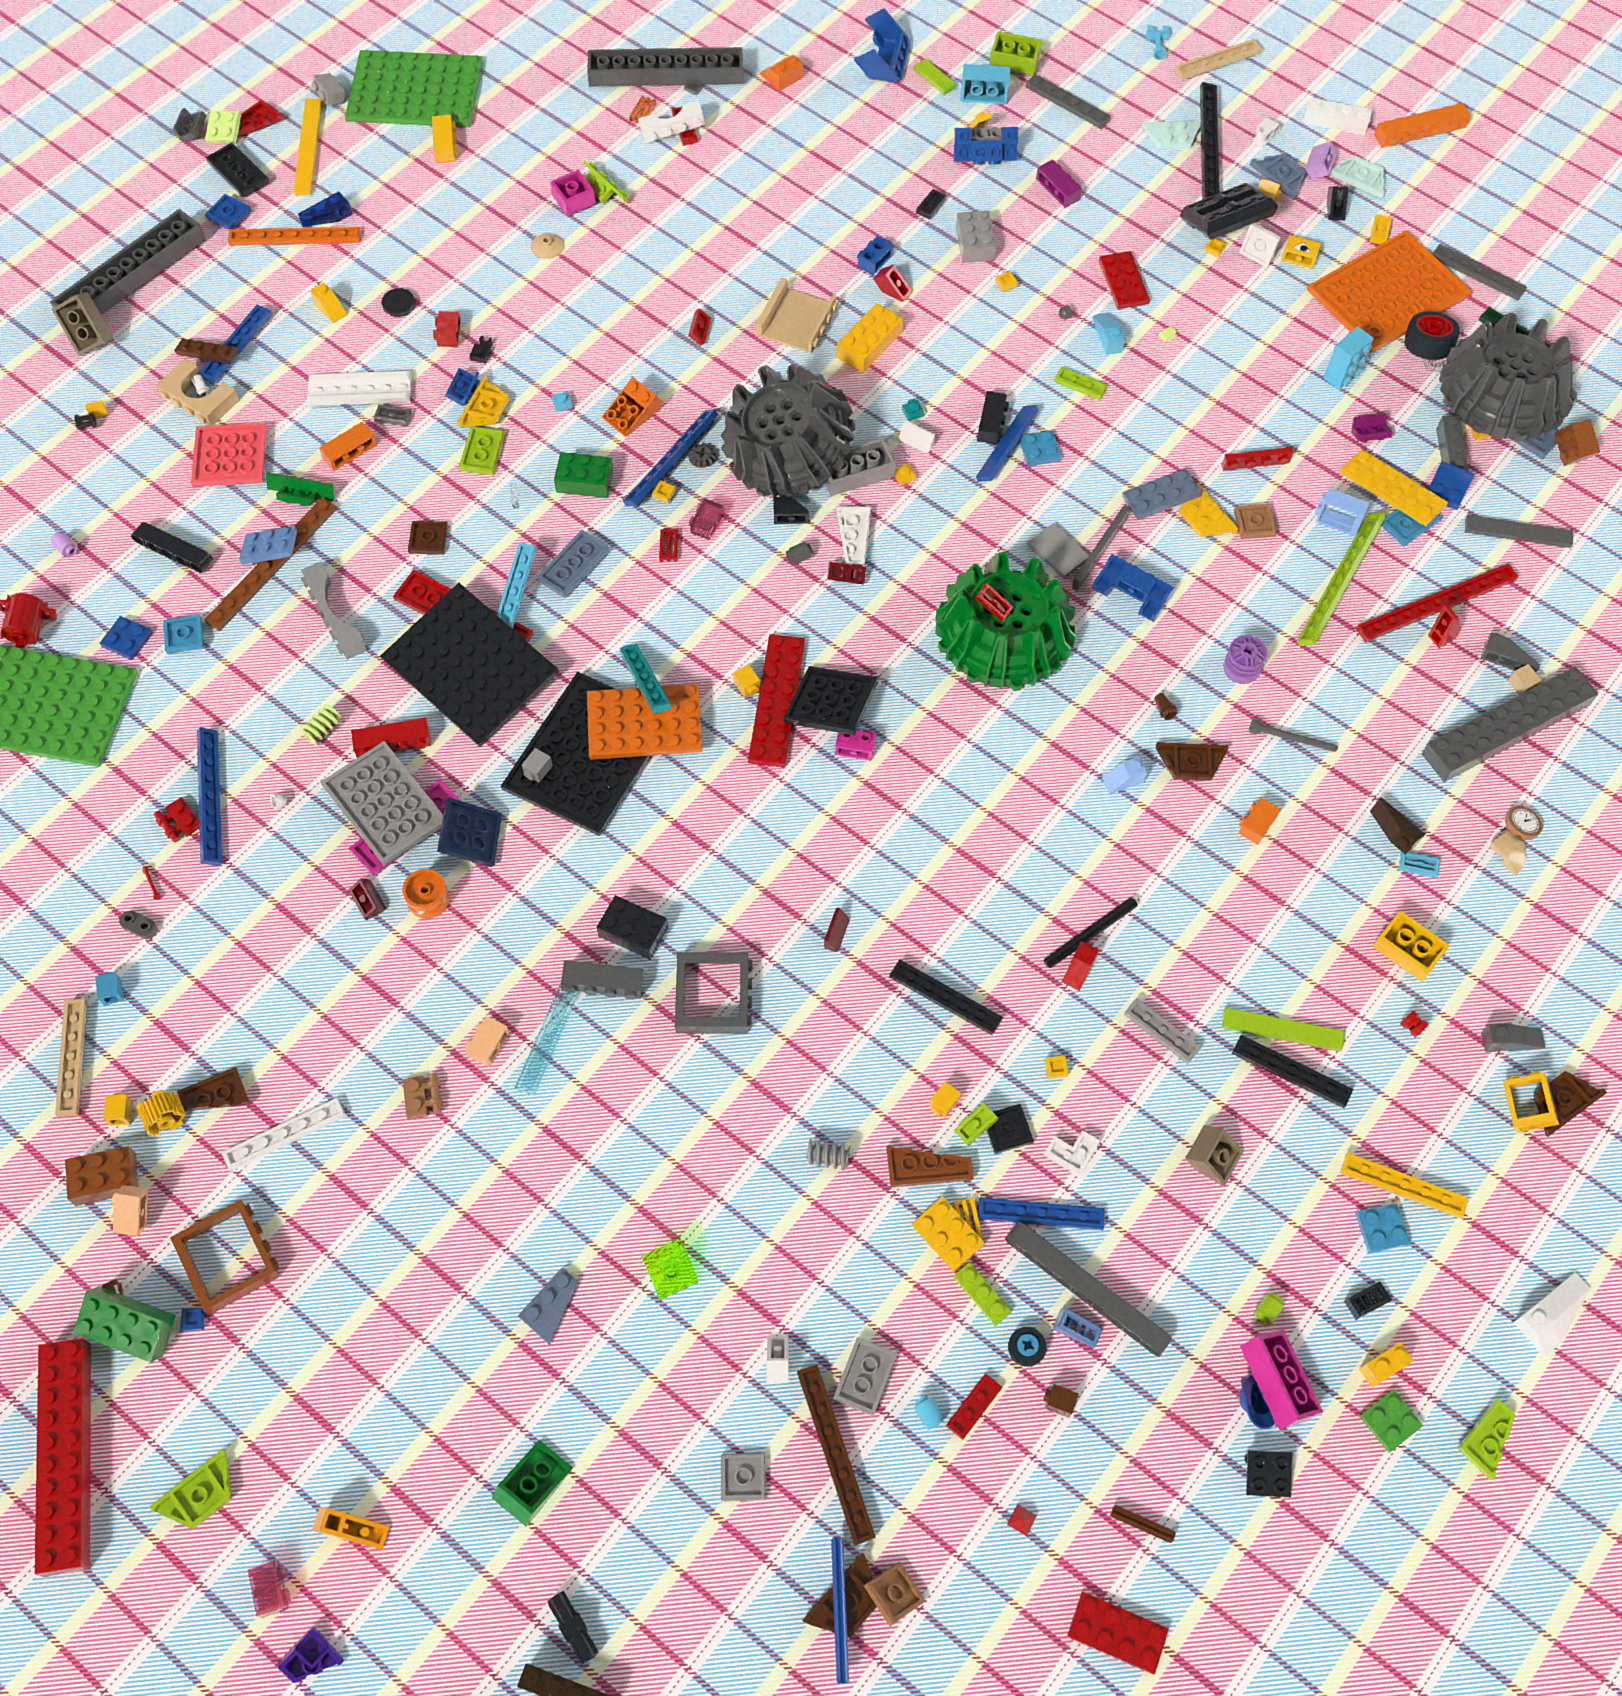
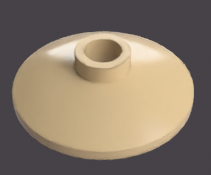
M552 233L540 234L531 243L534 255L542 259L557 257L564 248L562 239Z

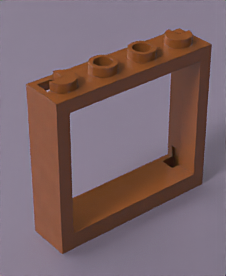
M242 1200L170 1237L201 1307L208 1315L219 1311L280 1277L277 1271L280 1268L276 1258H271L269 1254L272 1249L266 1239L263 1240L260 1235L263 1233V1230L258 1221L254 1223L252 1218L255 1215L254 1211L251 1209L250 1204L246 1205ZM240 1213L265 1264L266 1270L211 1299L185 1242Z

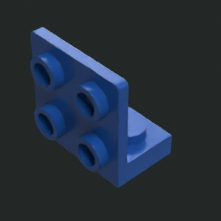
M1442 461L1428 490L1446 500L1448 507L1458 510L1475 474Z

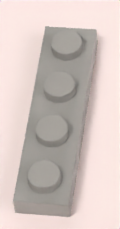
M1138 998L1135 999L1124 1013L1127 1018L1186 1064H1189L1201 1049L1199 1045Z

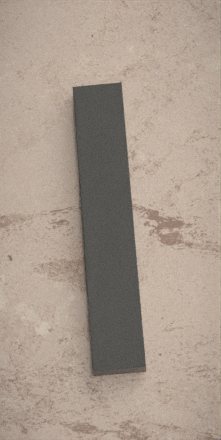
M1441 244L1432 253L1442 264L1517 301L1520 300L1527 289V286Z
M1124 505L1082 565L1073 579V590H1079L1125 523L1130 511L1129 506Z
M1467 515L1465 518V533L1571 548L1573 545V530Z

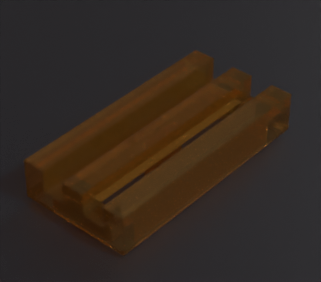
M641 96L629 116L630 121L639 123L638 119L642 115L643 117L650 115L656 105V100L650 101V98L647 97L645 99V96Z

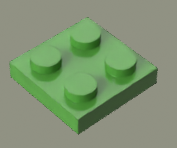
M1394 1389L1359 1416L1388 1453L1392 1452L1423 1427L1422 1423Z

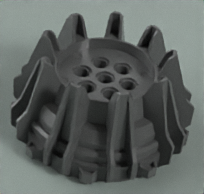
M1508 313L1493 327L1491 322H1484L1467 339L1460 340L1458 346L1451 348L1447 358L1448 364H1444L1440 372L1439 381L1442 383L1440 391L1444 395L1443 403L1445 407H1449L1455 413V416H1459L1460 420L1472 427L1473 431L1495 438L1525 441L1526 438L1538 437L1543 433L1551 432L1552 429H1558L1563 422L1562 418L1568 417L1577 396V392L1573 387V361L1570 359V342L1567 337H1560L1550 348L1545 345L1548 328L1547 320L1543 318L1538 319L1529 335L1516 333L1517 315L1515 313Z
M790 364L787 368L788 380H784L780 371L776 372L769 366H761L758 372L763 388L752 394L743 385L736 384L732 391L731 411L725 413V430L721 433V437L725 442L721 450L727 458L733 459L729 466L736 479L742 481L747 489L755 488L759 496L765 497L771 494L772 497H790L796 493H799L801 496L806 495L811 488L820 486L821 483L832 477L831 474L833 472L841 470L844 466L842 460L850 452L849 444L854 440L852 432L856 430L854 420L849 419L853 411L843 391L837 390L835 387H828L822 374L814 375L810 370H804L799 366Z

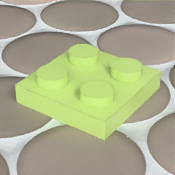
M210 111L205 141L207 143L229 144L232 142L236 144L242 114L239 111Z

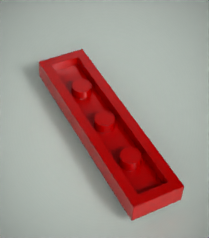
M1292 447L1225 454L1221 466L1223 471H1233L1243 468L1250 469L1261 466L1284 465L1290 463L1294 452Z

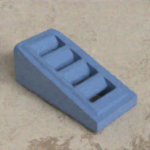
M1067 1308L1059 1311L1053 1326V1330L1092 1348L1096 1347L1103 1329ZM1068 1318L1066 1326H1064L1065 1320ZM1073 1322H1076L1075 1328L1072 1330ZM1082 1325H1083V1326H1085V1327H1084V1330H1083L1082 1335H1081V1334H1079V1332H1080V1329H1081V1327H1082ZM1090 1329H1092L1093 1332L1091 1334L1090 1339H1088V1332Z

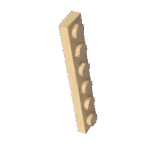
M1251 39L1175 65L1174 71L1182 81L1260 54L1262 48L1255 39Z
M86 999L64 1000L55 1109L57 1117L79 1116L87 1012Z

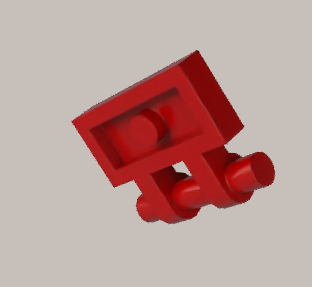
M182 797L165 807L168 811L167 814L164 815L159 810L153 814L156 818V823L165 830L164 833L167 838L171 839L174 843L180 840L178 834L181 832L188 837L199 830V820ZM173 820H174V821L176 822V824H177V825L174 826V827H172V826L169 824V823H170L171 821H173Z

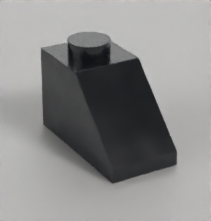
M1328 186V220L1345 221L1349 187Z
M791 496L773 497L774 524H809V510Z

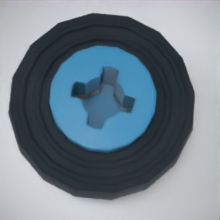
M1022 1327L1015 1330L1008 1341V1352L1011 1359L1023 1367H1032L1039 1364L1047 1351L1044 1336L1032 1327Z

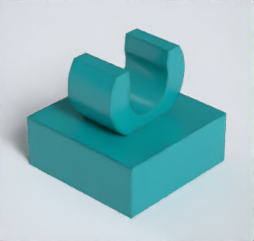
M915 398L908 400V403L902 405V411L908 422L924 417V411Z

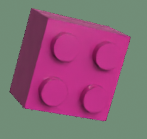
M579 169L550 181L552 196L566 216L595 205L594 190Z

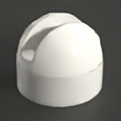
M277 793L271 795L270 802L273 809H280L286 805L287 799L283 794Z

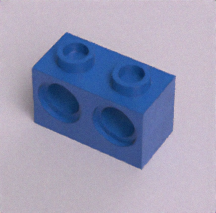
M876 236L868 243L864 250L858 253V267L874 276L892 257L893 244Z

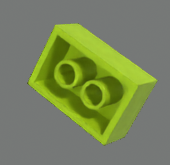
M997 31L989 65L1010 67L1011 72L1033 76L1039 61L1042 40Z

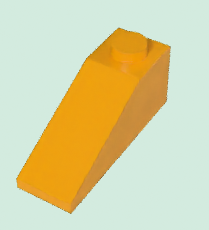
M319 1508L312 1531L380 1550L383 1549L389 1526L330 1508Z

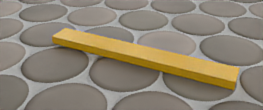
M320 98L305 99L294 195H311L322 107Z

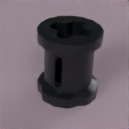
M90 412L88 415H74L75 425L78 430L91 426L93 428L97 427L93 412Z

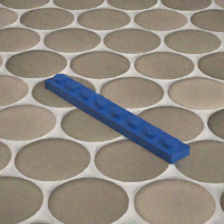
M715 409L704 410L623 500L626 507L639 506L643 502L642 499L653 491V487L663 480V476L673 469L676 461L680 460L684 456L685 451L694 445V441L704 434V430L714 423V419L718 416Z
M199 727L197 730L200 863L220 866L222 864L218 731Z

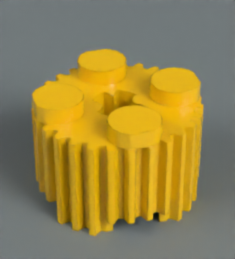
M164 1090L153 1092L152 1098L140 1102L136 1107L144 1129L150 1136L159 1135V1131L162 1132L168 1128L171 1131L176 1130L180 1125H183L182 1119H184L186 1114L177 1093H165Z

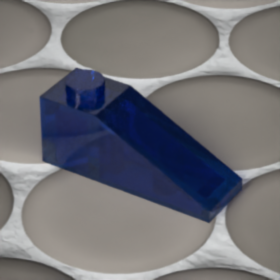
M338 191L298 213V217L302 227L340 222L351 216L352 210L350 203Z

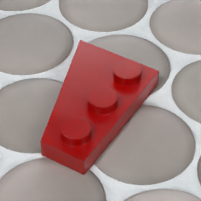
M262 100L258 101L241 113L237 138L283 120L282 115Z

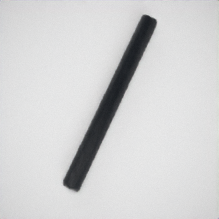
M1129 898L1043 960L1046 967H1054L1075 952L1081 941L1084 943L1089 942L1138 906L1136 900Z

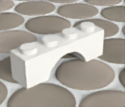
M698 100L683 104L680 113L669 119H660L654 114L638 119L645 144L705 125Z

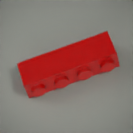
M426 717L351 730L353 750L357 758L383 741L386 742L393 752H405L410 749H423L427 746H432Z

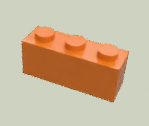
M361 422L319 447L322 459L333 471H336L377 446L374 434Z

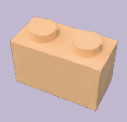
M486 1016L483 1022L480 1021L477 1025L476 1034L473 1039L470 1038L466 1044L468 1057L490 1067L510 1034L508 1027Z
M123 1185L113 1194L112 1205H114V1212L111 1217L113 1233L138 1236L146 1228L147 1188Z

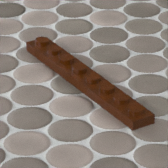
M818 1365L799 1370L797 1375L853 1544L856 1546L876 1539Z

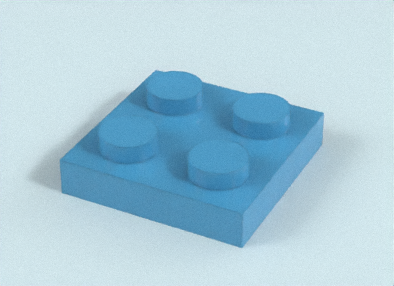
M1053 430L1022 435L1019 439L1027 467L1061 461Z
M200 614L163 620L164 644L167 654L204 648L202 618Z
M1397 1203L1359 1210L1355 1213L1368 1254L1411 1244Z

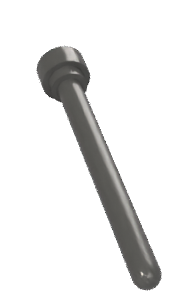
M1252 718L1249 726V733L1257 734L1263 732L1333 752L1338 750V746L1335 744L1266 726L1258 719Z

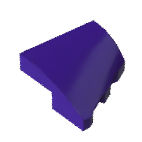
M312 1626L278 1661V1668L293 1683L304 1680L311 1674H319L324 1669L336 1664L339 1666L344 1662V1659L328 1640Z

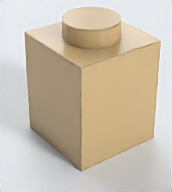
M1529 664L1514 671L1508 680L1519 695L1538 686L1542 681Z

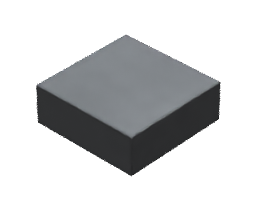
M685 84L684 90L698 95L705 85Z

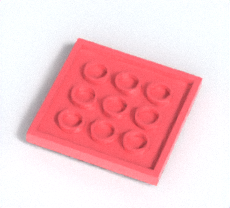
M266 424L196 427L191 477L192 486L263 483L267 436Z

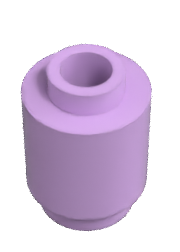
M56 532L51 537L53 547L64 557L73 556L77 552V543L66 533Z

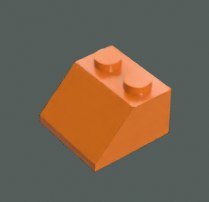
M790 55L760 72V75L780 92L803 78V62L795 55Z

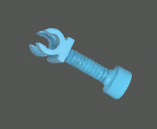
M1147 25L1146 40H1155L1156 47L1153 50V56L1156 60H1161L1166 56L1161 40L1168 39V26H1162V30H1153V25Z

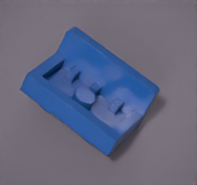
M458 368L445 397L461 406L464 405L465 401L469 402L473 395V392H471L472 388L476 389L480 381L477 379L480 373L476 372L475 375H472Z

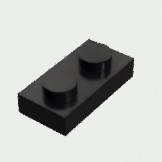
M932 189L916 208V214L930 220L946 201L947 195Z

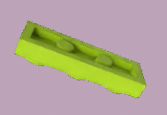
M970 1262L953 1276L994 1327L1011 1314L1012 1311Z

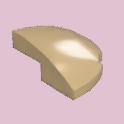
M1507 830L1492 842L1489 847L1503 859L1502 864L1516 876L1526 861L1525 843L1521 836L1518 834L1515 836L1510 830Z

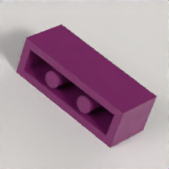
M1052 159L1038 166L1036 180L1064 208L1080 201L1081 186L1059 164Z

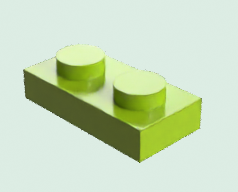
M983 1103L954 1131L966 1145L970 1146L999 1118L986 1103Z

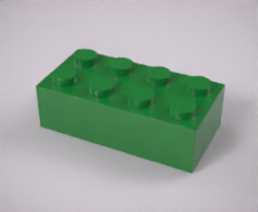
M98 1286L85 1292L73 1333L151 1363L164 1356L176 1315Z

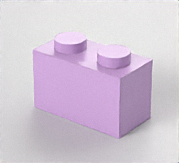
M1330 141L1313 146L1305 170L1312 180L1330 174L1337 154Z

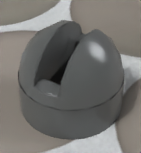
M1068 305L1063 306L1059 310L1060 318L1067 320L1073 317L1072 310Z

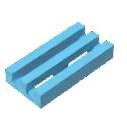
M1401 852L1398 870L1437 878L1440 859L1410 852L1405 855ZM1405 858L1416 860L1417 862L1405 860ZM1423 862L1435 864V866L1424 864Z

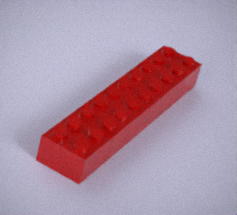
M83 1338L38 1345L34 1574L48 1577L90 1570L91 1343Z

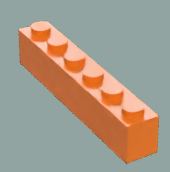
M1459 103L1380 122L1376 127L1374 136L1381 148L1466 128L1471 115L1465 105Z

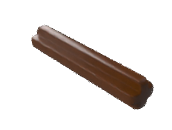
M1114 1505L1111 1510L1110 1516L1168 1543H1172L1175 1539L1176 1532L1170 1528L1118 1505Z

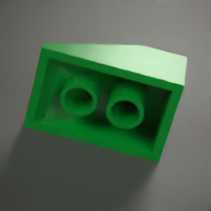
M539 1440L497 1485L492 1499L526 1527L544 1507L572 1471L573 1467Z

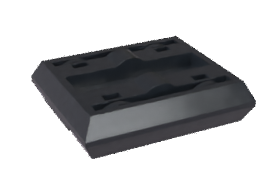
M1243 183L1185 206L1180 217L1187 225L1193 229L1196 228L1205 237L1212 240L1273 216L1278 205L1270 196L1247 183Z

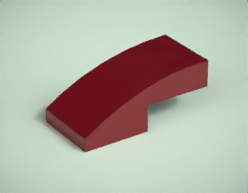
M829 561L827 580L864 585L866 567Z

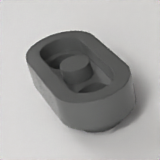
M126 911L119 918V923L125 931L142 939H151L157 934L158 928L155 922L135 911Z

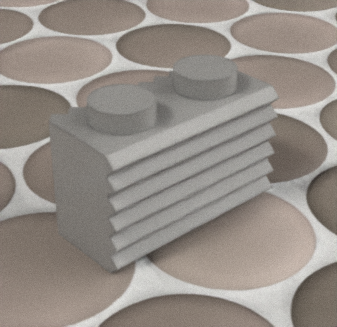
M331 73L313 76L311 86L313 91L319 94L321 101H324L328 107L344 103L345 90Z

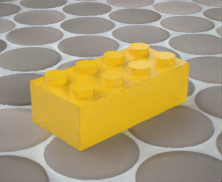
M876 303L837 343L836 358L864 373L902 333L903 318Z

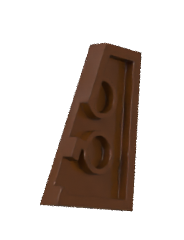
M237 1067L177 1091L185 1111L251 1105Z

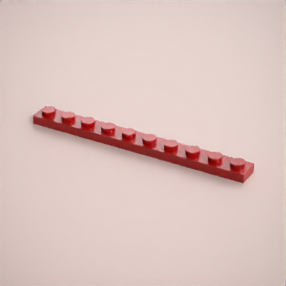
M1508 563L1357 625L1356 630L1366 643L1441 612L1446 604L1450 608L1512 583L1519 576Z

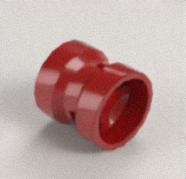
M1413 1010L1400 1025L1408 1028L1411 1031V1035L1416 1038L1428 1027L1429 1023L1426 1020H1421L1419 1014Z

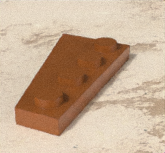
M886 1145L890 1188L973 1180L971 1158L947 1154L939 1155L927 1151H912V1149H899Z

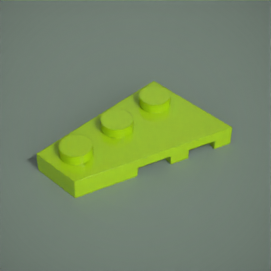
M1500 1399L1494 1400L1457 1447L1489 1480H1495L1496 1467L1498 1462L1501 1461L1503 1455L1501 1452L1505 1440H1508L1516 1416Z

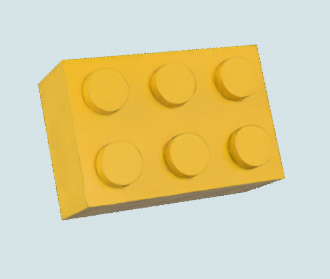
M1402 911L1398 912L1373 945L1374 949L1421 982L1424 981L1450 947L1449 944Z

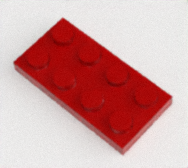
M1131 251L1099 256V263L1117 310L1149 304V296Z
M1082 1591L1066 1637L1155 1675L1169 1628Z

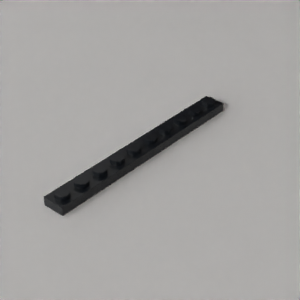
M1202 82L1200 85L1202 199H1205L1220 192L1217 85Z

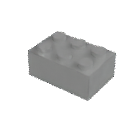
M989 210L958 212L956 232L962 263L994 261L996 244Z

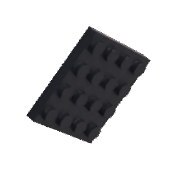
M809 666L783 718L784 723L855 735L878 684V677Z

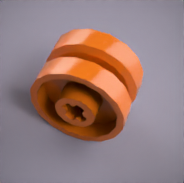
M420 869L411 873L404 881L402 888L403 896L409 910L415 916L431 919L439 916L446 910L449 905L450 896L445 881L438 872L432 869Z

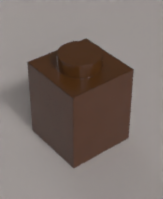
M1053 1384L1051 1389L1047 1388L1044 1394L1043 1401L1046 1402L1044 1409L1070 1418L1079 1393Z

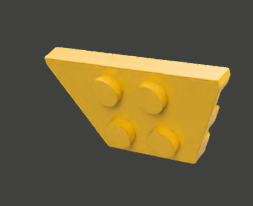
M483 377L457 422L458 427L497 424L509 402V396L505 392L500 391L495 384L491 385L486 377Z
M1196 483L1202 492L1201 497L1183 503L1179 514L1199 537H1208L1209 535L1220 536L1222 533L1232 532V535L1237 534L1238 527L1201 485Z

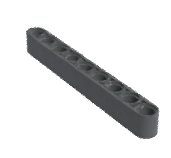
M1018 1221L1005 1237L1006 1242L1153 1355L1160 1357L1172 1341V1337L1165 1330L1025 1224Z

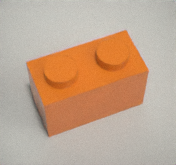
M1260 798L1258 803L1253 802L1248 810L1250 812L1249 816H1244L1239 823V826H1241L1239 834L1259 845L1278 817L1281 809L1263 798Z

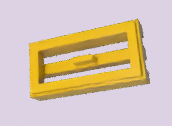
M970 1198V1200L964 1199L959 1202L953 1201L954 1210L960 1216L959 1207L963 1206L966 1223L972 1228L967 1205L971 1206L976 1234L983 1239L974 1198Z

